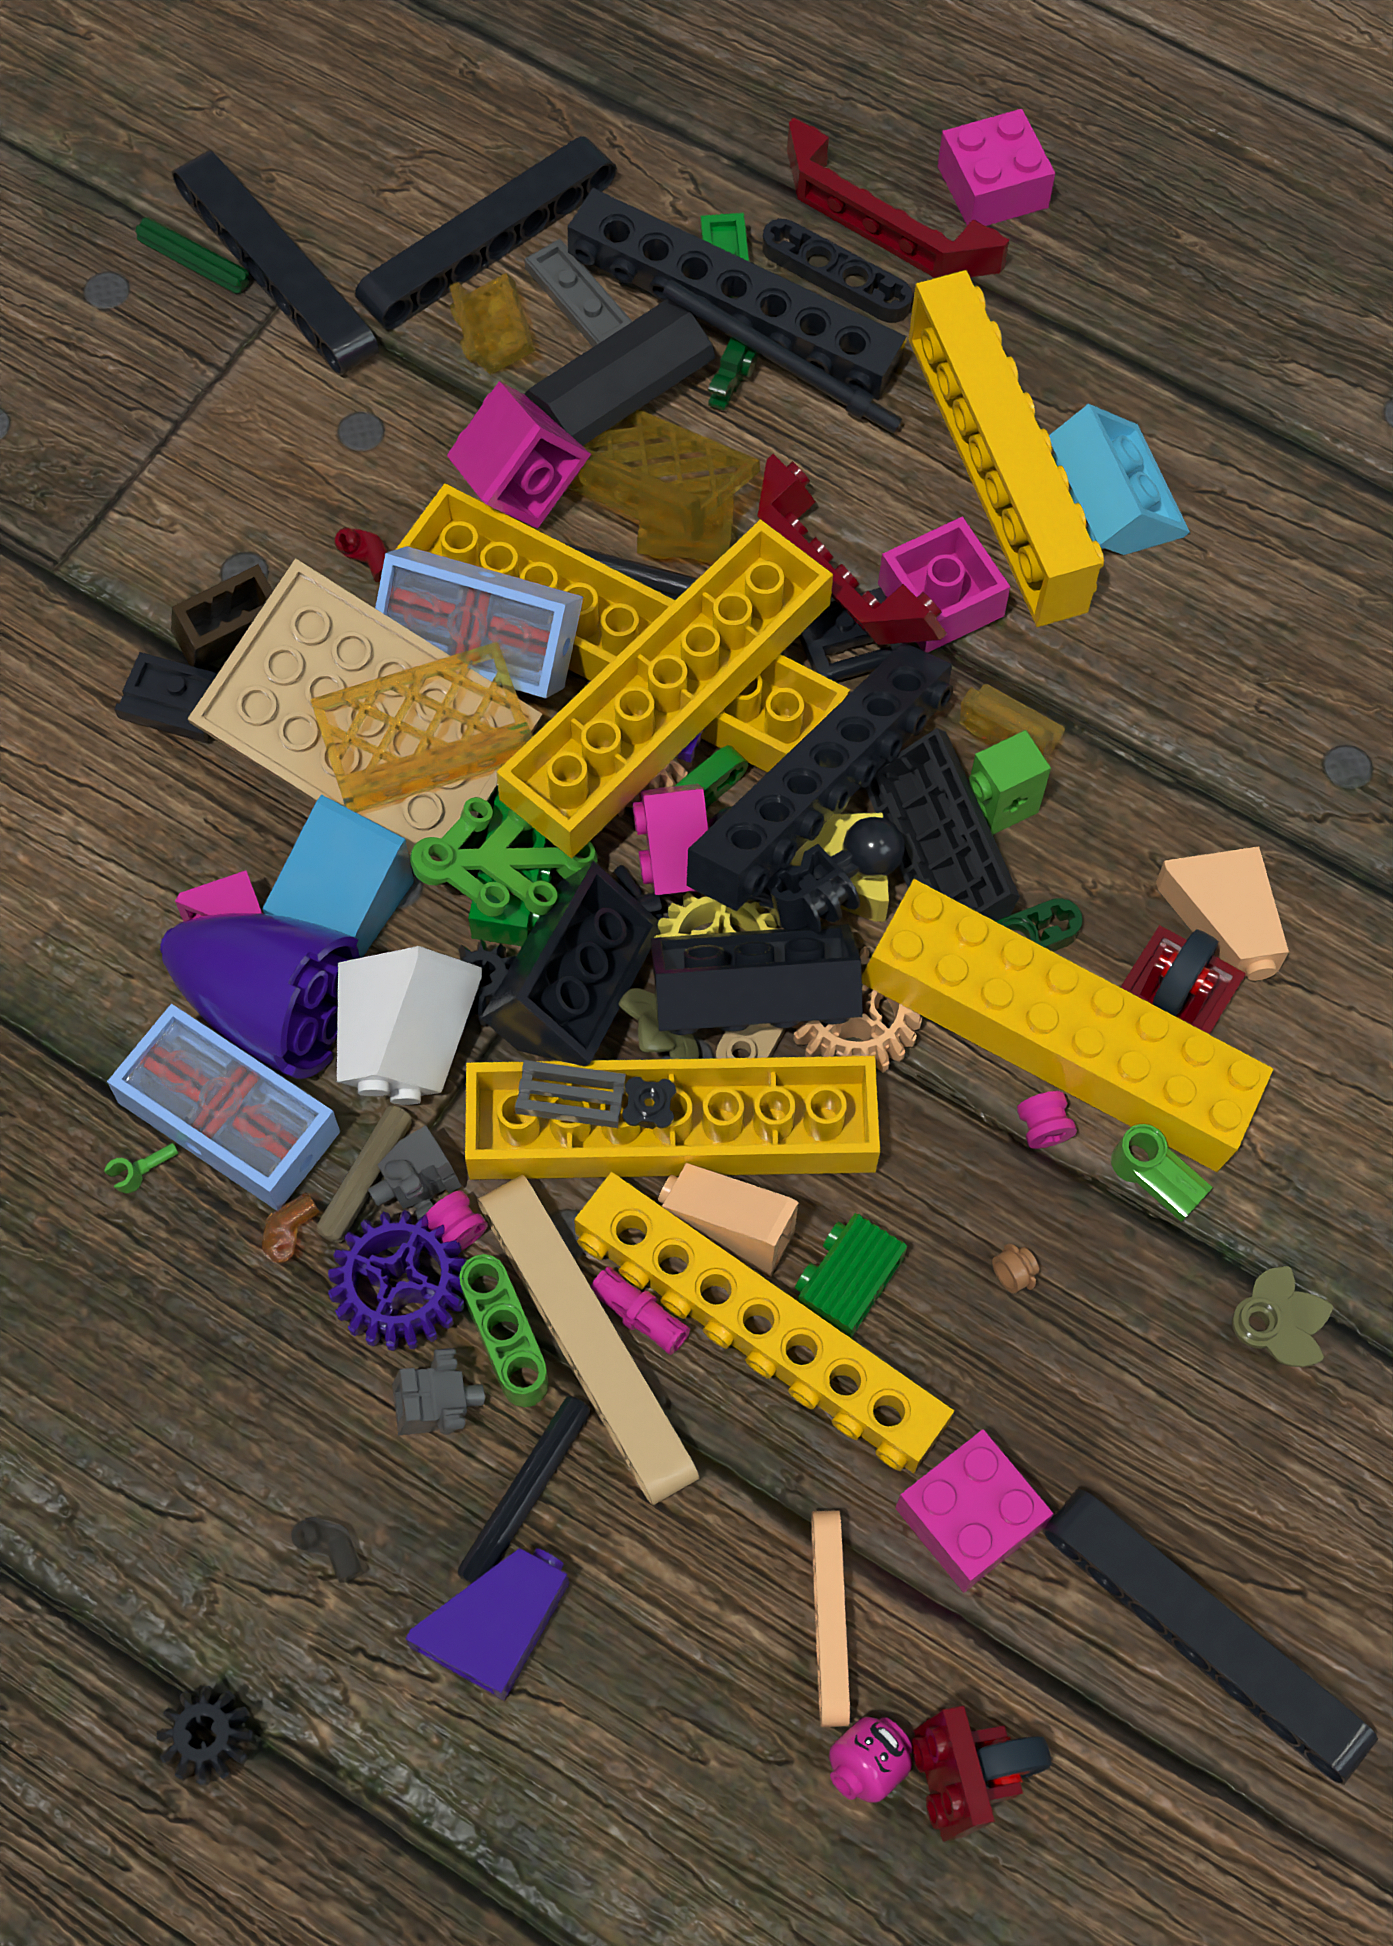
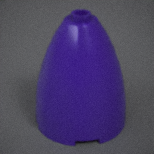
M227 913L203 916L181 922L165 933L161 941L160 951L163 964L174 984L199 1015L231 1043L257 1060L297 1079H305L317 1074L333 1060V1054L328 1050L337 1039L338 963L362 958L359 955L357 947L359 940L357 938L319 924L262 913Z

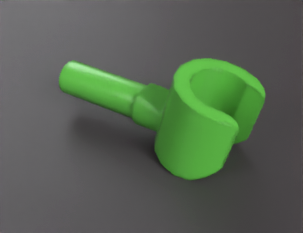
M171 1143L134 1163L124 1158H115L106 1165L105 1173L110 1177H114L128 1170L127 1178L114 1185V1188L122 1193H132L140 1187L143 1174L178 1155V1151L174 1144Z

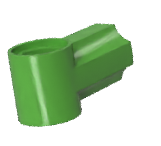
M1147 1124L1134 1125L1126 1131L1112 1152L1111 1164L1113 1170L1123 1180L1138 1183L1182 1222L1213 1187L1167 1148L1165 1136L1159 1129ZM1134 1145L1144 1149L1148 1154L1149 1161L1143 1162L1134 1158L1130 1153L1129 1146Z

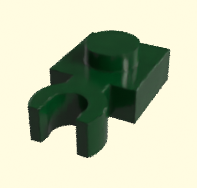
M731 337L720 359V369L714 375L709 385L708 392H711L712 395L708 401V406L722 411L726 410L733 391H737L743 377L749 378L752 375L756 366L758 352Z

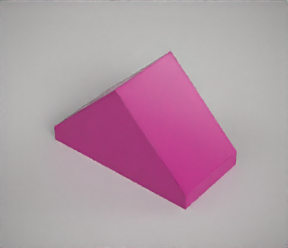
M247 870L181 892L175 900L183 922L209 915L262 913Z

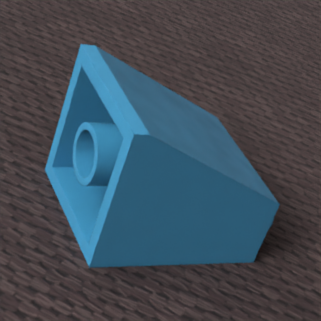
M321 794L262 908L264 914L285 916L319 924L355 937L359 940L357 943L359 955L363 957L414 883L406 839Z

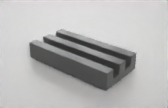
M524 1060L522 1079H520L519 1095L515 1105L516 1114L618 1128L626 1074ZM533 1078L613 1089V1092L533 1081ZM530 1094L578 1102L586 1101L611 1105L610 1111L529 1100Z

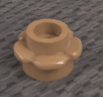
M1010 1243L1004 1245L1002 1253L995 1256L992 1260L993 1268L999 1281L1011 1293H1017L1025 1287L1029 1290L1033 1289L1036 1286L1035 1275L1039 1273V1266L1035 1257L1025 1247L1018 1249Z

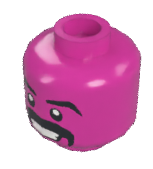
M863 1717L855 1722L830 1747L829 1760L834 1770L830 1777L834 1786L842 1795L850 1800H854L856 1797L869 1803H877L883 1800L911 1771V1742L904 1731L890 1719L884 1717L881 1719Z

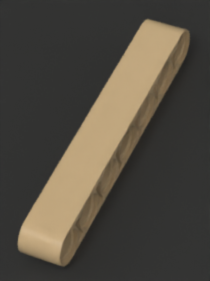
M522 1174L478 1198L479 1207L488 1225L649 1503L653 1506L697 1481L699 1475L688 1452L526 1177Z

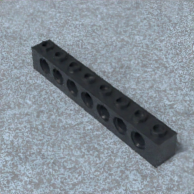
M595 188L591 190L567 226L568 253L581 263L599 267L611 273L623 283H632L651 292L654 297L661 301L668 299L662 293L669 280L672 279L855 390L858 387L872 394L874 396L873 399L879 401L902 362L907 336ZM767 315H776L778 317H769ZM807 333H813L817 336H809ZM845 352H853L857 355H850Z
M902 643L688 848L686 886L735 911H738L752 896L757 897L764 890L768 880L780 868H786L792 862L796 852L808 840L813 841L819 835L824 823L834 813L840 814L847 806L850 797L861 786L867 787L873 780L876 771L886 761H893L899 754L902 745L912 735L918 736L924 729L927 720L937 710L943 711L946 708L953 693V686L950 685L952 664L909 644Z

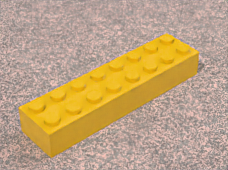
M967 270L916 283L908 340L1036 627L1088 613L1093 593L1097 590L1096 582L1099 571L1104 565L1102 549L1096 540L1091 541L1086 530L1084 510L1079 503H1074L1068 491L1069 482L1063 466H1057L1051 454L1050 437L1044 428L1040 429L1036 422L1033 400L1028 392L1023 393L1018 383V371L1015 361L1011 356L1006 357L1001 346L1000 329L995 321L990 322L987 316L985 299L979 286L974 287Z
M760 519L496 772L499 800L572 859L830 605L833 574Z
M913 879L861 976L863 985L1131 1127L1139 1124L1154 1126L1165 1136L1168 1147L1215 1172H1218L1238 1150L1274 1069L916 879Z
M875 1056L595 1060L584 1067L562 1061H536L626 1074V1083L633 1077H641L646 1082H659L661 1079L672 1081L676 1087V1095L671 1099L670 1104L674 1120L670 1126L663 1129L658 1127L644 1128L639 1125L630 1126L624 1121L622 1113L628 1106L629 1098L625 1089L618 1128L516 1114L515 1105L519 1095L520 1079H522L523 1062L466 1063L465 1161L469 1180L515 1179L522 1174L526 1179L608 1177L611 1172L619 1177L670 1176L671 1174L679 1176L686 1163L721 1175L876 1173L880 1155ZM533 1078V1081L613 1092V1089ZM530 1094L529 1100L610 1111L611 1105L586 1101L578 1102ZM646 1099L644 1103L646 1106H652L654 1100Z

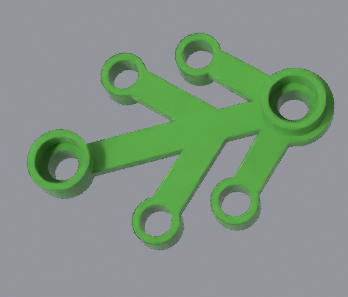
M478 797L470 798L465 802L460 819L442 838L427 837L421 839L415 844L410 855L413 872L421 882L428 885L450 883L477 904L478 909L487 916H498L504 912L510 898L509 891L524 901L526 908L533 914L545 915L553 908L557 900L555 887L546 881L532 883L515 869L556 868L557 872L566 879L592 861L597 863V853L590 841L577 853L583 858L574 856L572 859L558 847L508 848L522 831L533 828L511 809L508 811L507 819L479 849H460L474 831L484 830L492 817L493 810L491 805L486 800ZM469 811H477L483 818H476ZM430 856H435L442 861H435ZM466 870H482L497 882L483 884ZM534 894L543 895L547 902L537 900ZM486 895L497 897L500 903L490 902Z

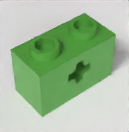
M1026 730L976 753L974 757L969 784L992 835L1037 814L1040 809L1051 767Z

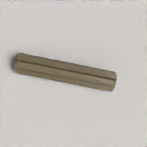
M393 1105L386 1108L317 1224L318 1234L323 1238L337 1244L343 1241L370 1195L368 1189L376 1185L382 1175L378 1167L379 1162L404 1138L410 1128L412 1119L408 1112Z

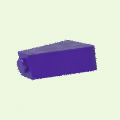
M519 1548L409 1631L405 1640L414 1651L505 1701L569 1585L568 1575L561 1571L564 1564L553 1555L536 1548L534 1553L530 1554Z

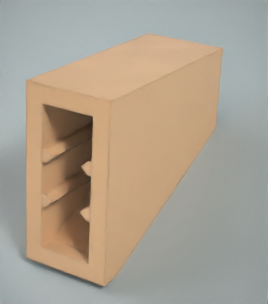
M1259 846L1165 860L1156 880L1158 891L1192 932L1198 929L1219 941L1214 956L1246 973L1245 977H1248L1251 981L1267 979L1279 972L1289 950Z
M688 1163L685 1164L679 1177L672 1174L669 1176L658 1198V1202L663 1204L662 1207L743 1264L770 1278L794 1235L799 1204L798 1201L790 1197Z

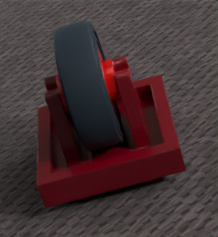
M1159 925L1120 988L1210 1035L1242 983L1246 973L1214 956L1219 941L1204 931L1196 929L1186 940Z
M964 1705L942 1710L914 1729L916 1738L912 1740L913 1759L918 1771L921 1773L925 1772L930 1795L926 1797L928 1817L933 1828L940 1830L943 1842L963 1838L995 1822L990 1804L1013 1799L1018 1795L1024 1794L1021 1783H1023L1022 1778L1038 1774L1052 1766L1048 1744L1044 1737L1033 1736L1011 1740V1737H1008L1005 1725L971 1732Z

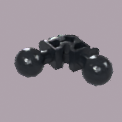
M732 806L722 808L710 819L708 829ZM867 817L860 819L846 831L840 852L830 857L819 844H816L803 853L801 866H792L791 862L786 868H780L768 880L764 890L757 897L752 896L749 901L757 902L759 906L765 907L773 916L776 924L784 929L800 930L804 927H809L813 932L818 933L822 931L820 918L834 923L842 918L841 905L852 910L860 907L859 895L850 880L852 877L858 874L866 878H880L891 874L901 864L905 851L904 839L897 826L885 818Z

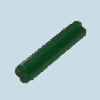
M145 217L136 226L135 232L139 242L233 293L241 294L245 287L249 285V272L246 269L152 218Z

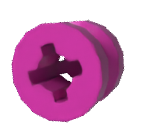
M1049 1091L1022 1101L1017 1106L1016 1110L1019 1118L1026 1122L1028 1127L1026 1140L1030 1148L1040 1149L1055 1146L1067 1141L1077 1133L1074 1121L1066 1115L1065 1108L1068 1102L1063 1092Z
M460 1190L442 1198L425 1214L429 1222L428 1231L430 1232L436 1227L443 1225L445 1232L441 1238V1243L456 1240L457 1243H460L462 1251L481 1237L486 1231L488 1223L481 1214H474L469 1208V1198Z

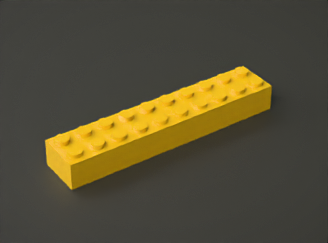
M444 483L395 549L408 546L583 596L568 669L590 681L675 601ZM779 654L707 725L705 731L701 734V738L719 748L727 745L732 746L748 763L768 773L850 694V689Z

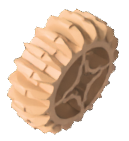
M866 946L859 953L861 976L870 961L869 949ZM862 985L863 1017L850 1018L845 1023L828 1024L826 1027L819 1020L800 1021L798 1025L791 1028L797 1029L794 1032L796 1045L808 1044L805 1050L806 1057H818L820 1055L823 1057L875 1056L876 1068L884 1073V1071L888 1070L889 1058L900 1062L905 1055L904 1047L914 1046L917 1037L914 1030L920 1029L922 1016L877 991ZM883 997L890 1003L895 1017V1021L889 1029L882 1023V1016L877 1012L879 1002ZM855 1037L860 1038L863 1041L856 1042L848 1041L845 1039Z

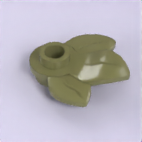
M634 988L623 995L619 1006L638 1020L639 1048L642 1052L669 1051L671 1059H698V1046L692 1034L676 1035L669 1031H659L655 994L640 988Z
M1276 1267L1266 1270L1255 1280L1251 1297L1240 1302L1233 1312L1232 1327L1241 1342L1253 1348H1266L1279 1363L1290 1367H1309L1320 1363L1324 1358L1319 1345L1311 1336L1324 1326L1333 1311V1305L1316 1295L1295 1291V1279L1291 1267ZM1252 1316L1260 1317L1265 1322L1266 1329L1264 1331L1254 1330L1250 1326L1249 1318Z

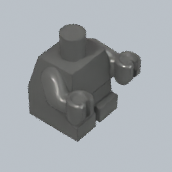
M425 1125L400 1140L379 1162L378 1167L385 1179L369 1188L368 1191L378 1207L396 1196L403 1209L410 1206L417 1209L414 1213L419 1220L433 1207L430 1199L435 1194L447 1190L450 1194L460 1188L461 1184L448 1159Z
M454 1348L435 1349L434 1359L429 1369L415 1370V1368L399 1370L392 1383L398 1435L429 1433L438 1429L442 1434L449 1435L457 1429L465 1427L464 1417L467 1413V1407L484 1405L483 1385L464 1386L462 1371H456L457 1359H454V1354H456Z

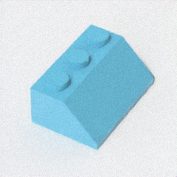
M1087 404L1049 435L1055 452L1053 454L1054 461L1057 466L1061 465L1065 469L1072 488L1070 490L1074 503H1079L1082 506L1089 524L1087 532L1092 541L1096 540L1101 549L1105 548L1126 555L1183 538L1190 533L1138 424Z

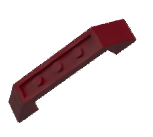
M794 117L790 120L787 155L798 200L933 278L967 270L969 277L1000 274L1005 268L1009 239L1002 236L997 230L986 227L972 219L954 242L951 241L940 231L930 229L911 218L905 211L890 206L873 196L868 190L855 186L838 176L833 170L825 168L827 166L829 137L816 127L809 126Z
M774 454L766 459L757 517L833 574L831 597L878 645L941 640L947 635V632L936 619L942 611L925 592L916 597L902 584L881 604L868 590L861 596L855 590L860 583L843 564L834 569L829 564L834 557L816 537L810 543L804 538L808 530L798 518L816 502L805 488L811 482L809 478L793 461L785 466Z

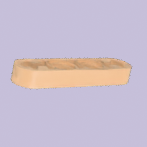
M812 1511L811 1533L821 1727H846L850 1723L840 1511Z

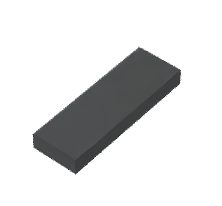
M561 239L524 259L526 271L592 347L632 322L584 265L568 253V247Z

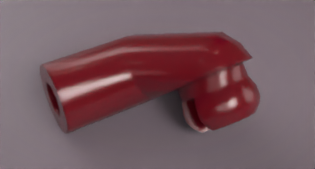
M349 527L340 529L334 539L336 548L348 558L367 563L374 580L380 583L385 553H387L383 540L378 535L364 530L351 529Z

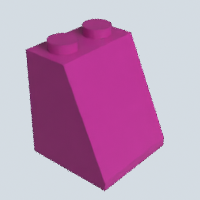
M499 381L492 392L486 396L483 405L466 429L459 434L456 443L446 456L486 505L538 528L591 456V453L526 395Z

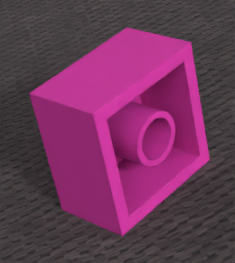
M1022 109L942 131L937 166L966 225L974 219L987 226L1049 208L1055 171Z
M963 516L883 553L881 557L878 585L882 588L887 598L904 584L916 597L925 592L942 611L936 619L947 632V635L941 640L917 642L924 652L928 653L1004 617L1011 587Z
M697 783L641 790L642 801L633 802V813L637 835L646 834L647 850L638 851L643 884H652L655 895L695 891L686 886L688 848L708 830L703 788Z
M984 1429L900 1494L895 1507L963 1593L1044 1529L1054 1514Z

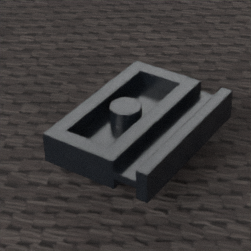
M139 652L122 690L123 697L114 708L117 718L206 743L209 738L208 734L192 725L188 721V717L218 673Z

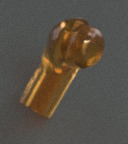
M307 1192L267 1217L262 1239V1250L264 1256L269 1261L274 1263L288 1261L295 1252L298 1227L319 1214L318 1208Z

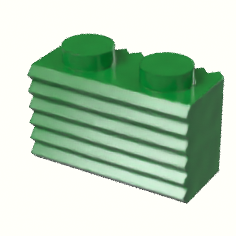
M854 1213L847 1225L839 1221L835 1224L823 1244V1248L829 1252L819 1267L812 1262L809 1263L795 1285V1289L801 1292L798 1297L799 1303L851 1339L901 1265L907 1249V1245L903 1241H899L895 1236L889 1235L887 1231L881 1230L877 1225L872 1224L868 1219H864L857 1213Z

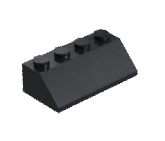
M594 861L558 883L555 888L557 900L548 914L539 916L481 1017L485 1023L517 1051L583 1067L591 1063L620 1008L619 1002L621 998L629 991L650 952L651 938L656 937L660 933L658 929L659 920Z
M849 924L821 926L822 931L818 933L813 932L809 927H804L800 930L772 929L651 938L659 1031H669L676 1035H688L697 1032L699 1028L719 1027L724 1031H741L748 1028L749 1025L770 1024L778 1028H789L798 1025L800 1021L820 1020L826 1024H842L849 1021L850 1018L863 1017L861 959Z

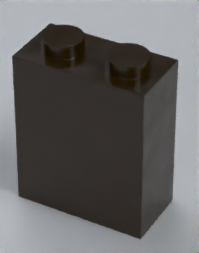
M259 564L172 607L171 632L190 666L202 668L232 653L273 592Z

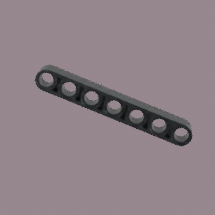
M580 136L368 273L357 285L355 290L356 300L383 328L389 330L400 326L580 207L593 188L603 192L616 176V164L586 136Z
M207 150L172 171L174 183L185 201L338 375H343L379 353L377 341L366 323L213 151Z
M1076 1489L1044 1527L1043 1533L1045 1537L1063 1555L1326 1777L1336 1783L1345 1785L1377 1743L1378 1738L1364 1721L1090 1493L1082 1489Z

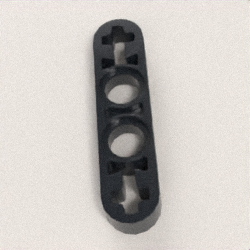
M775 219L765 226L763 230L762 251L771 262L881 321L897 323L903 321L909 315L912 303V289L904 280L794 221ZM812 255H823L830 262L825 266L815 267L807 262V258ZM858 274L864 277L867 282L862 286L853 287L845 283L843 279L848 275ZM893 297H896V298L899 299V301H898V300H893L891 303L885 302V300H887V301L892 300Z

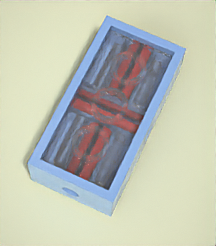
M406 546L385 553L375 609L489 681L547 698L564 689L583 596Z
M172 1003L107 1081L120 1105L276 1211L281 1209L340 1133L333 1110Z

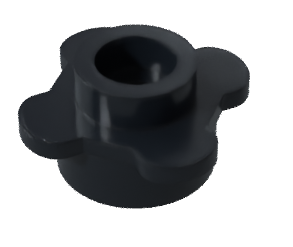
M641 1077L629 1079L625 1085V1091L629 1098L628 1106L622 1113L624 1121L630 1126L639 1125L644 1128L658 1127L663 1129L670 1126L674 1120V1114L670 1110L671 1099L676 1095L674 1083L668 1079H661L659 1082H646ZM646 1099L654 1100L652 1106H646L644 1102Z

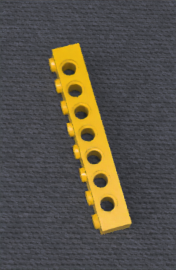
M613 1172L608 1175L574 1219L575 1233L579 1237L577 1243L588 1254L599 1260L606 1256L620 1266L619 1273L629 1283L639 1289H643L647 1285L663 1296L660 1301L670 1312L682 1319H685L688 1315L705 1326L703 1328L704 1334L714 1343L725 1349L732 1345L747 1356L745 1362L755 1372L767 1379H771L774 1375L789 1385V1394L803 1406L814 1409L817 1405L834 1417L831 1422L840 1432L853 1440H858L860 1436L877 1448L875 1454L891 1468L902 1471L905 1467L915 1474L949 1425L954 1413L953 1409ZM629 1228L639 1229L645 1234L644 1240L635 1245H627L621 1242L618 1236L622 1231ZM677 1257L687 1264V1268L679 1274L672 1275L665 1273L659 1265L667 1258ZM718 1286L725 1289L730 1297L724 1303L710 1304L703 1299L701 1294L709 1287ZM752 1316H762L771 1323L772 1328L767 1333L758 1335L749 1332L743 1323ZM801 1345L809 1348L813 1352L815 1359L808 1364L798 1365L788 1358L786 1352L791 1347ZM836 1376H848L855 1381L858 1390L851 1395H840L831 1388L829 1382ZM880 1406L893 1407L900 1414L901 1422L895 1426H884L875 1419L873 1411Z

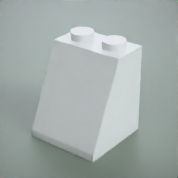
M420 946L339 962L337 1082L357 1087L359 1095L390 1096L391 1103L399 1105L418 1104L421 1102V1096L441 1093L482 978V967Z

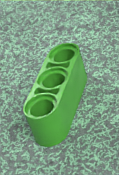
M486 1254L473 1256L465 1262L459 1276L467 1308L507 1400L519 1407L534 1406L542 1401L548 1390L549 1382L544 1358L501 1261L494 1256ZM481 1276H492L498 1280L495 1289L488 1293H478L472 1290L471 1285ZM499 1322H512L518 1327V1331L510 1339L498 1340L490 1334L493 1327ZM521 1368L532 1369L538 1374L537 1380L529 1387L524 1388L513 1385L510 1382V1377Z

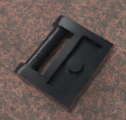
M882 588L869 591L880 604L886 600ZM831 601L830 605L799 635L811 670L834 682L875 670L902 644H885L886 648L829 663L826 657L828 654L874 641L836 601Z

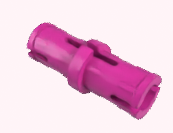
M610 1266L602 1270L590 1286L597 1299L623 1318V1325L630 1330H639L665 1350L667 1354L672 1355L687 1339L690 1327L683 1324L657 1304L656 1296L649 1291H640Z

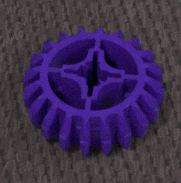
M404 1210L401 1213L399 1223H392L389 1213L383 1211L380 1217L382 1226L373 1228L372 1223L364 1219L361 1222L364 1232L361 1238L351 1232H347L345 1236L346 1243L351 1251L345 1249L335 1250L333 1256L340 1267H334L328 1271L329 1280L337 1284L329 1290V1297L332 1302L341 1303L335 1310L336 1315L340 1321L350 1320L348 1329L353 1336H357L367 1330L366 1342L373 1347L384 1335L387 1349L390 1351H395L399 1338L405 1337L409 1349L415 1350L418 1346L417 1334L424 1332L426 1338L430 1342H434L437 1339V1334L433 1325L438 1323L447 1329L453 1325V1319L446 1310L457 1312L464 1309V1301L457 1294L463 1293L459 1276L461 1268L467 1260L457 1257L462 1249L460 1243H457L456 1240L441 1243V1238L445 1232L443 1225L436 1227L430 1232L428 1231L429 1222L426 1215H423L415 1225H412L409 1211ZM400 1246L398 1251L390 1257L382 1258L375 1256L385 1249ZM422 1250L432 1256L441 1268L439 1286L429 1283L428 1277L418 1272L421 1264L419 1255ZM402 1273L407 1274L408 1283L399 1281L395 1288L391 1287L390 1278L398 1280ZM360 1274L369 1277L370 1283L380 1288L377 1295L379 1305L376 1311L367 1307L358 1297L357 1287ZM419 1303L424 1305L412 1313L397 1316L400 1309L406 1304Z

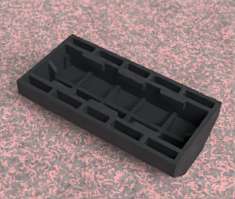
M666 299L529 388L524 395L583 446L715 359L712 343L693 314L670 299Z
M936 728L899 752L893 761H886L876 771L873 780L865 789L875 812L883 813V818L895 824L904 839L905 851L899 868L907 887L909 888L913 879H916L991 920L997 921L1010 916L1020 895L947 732Z

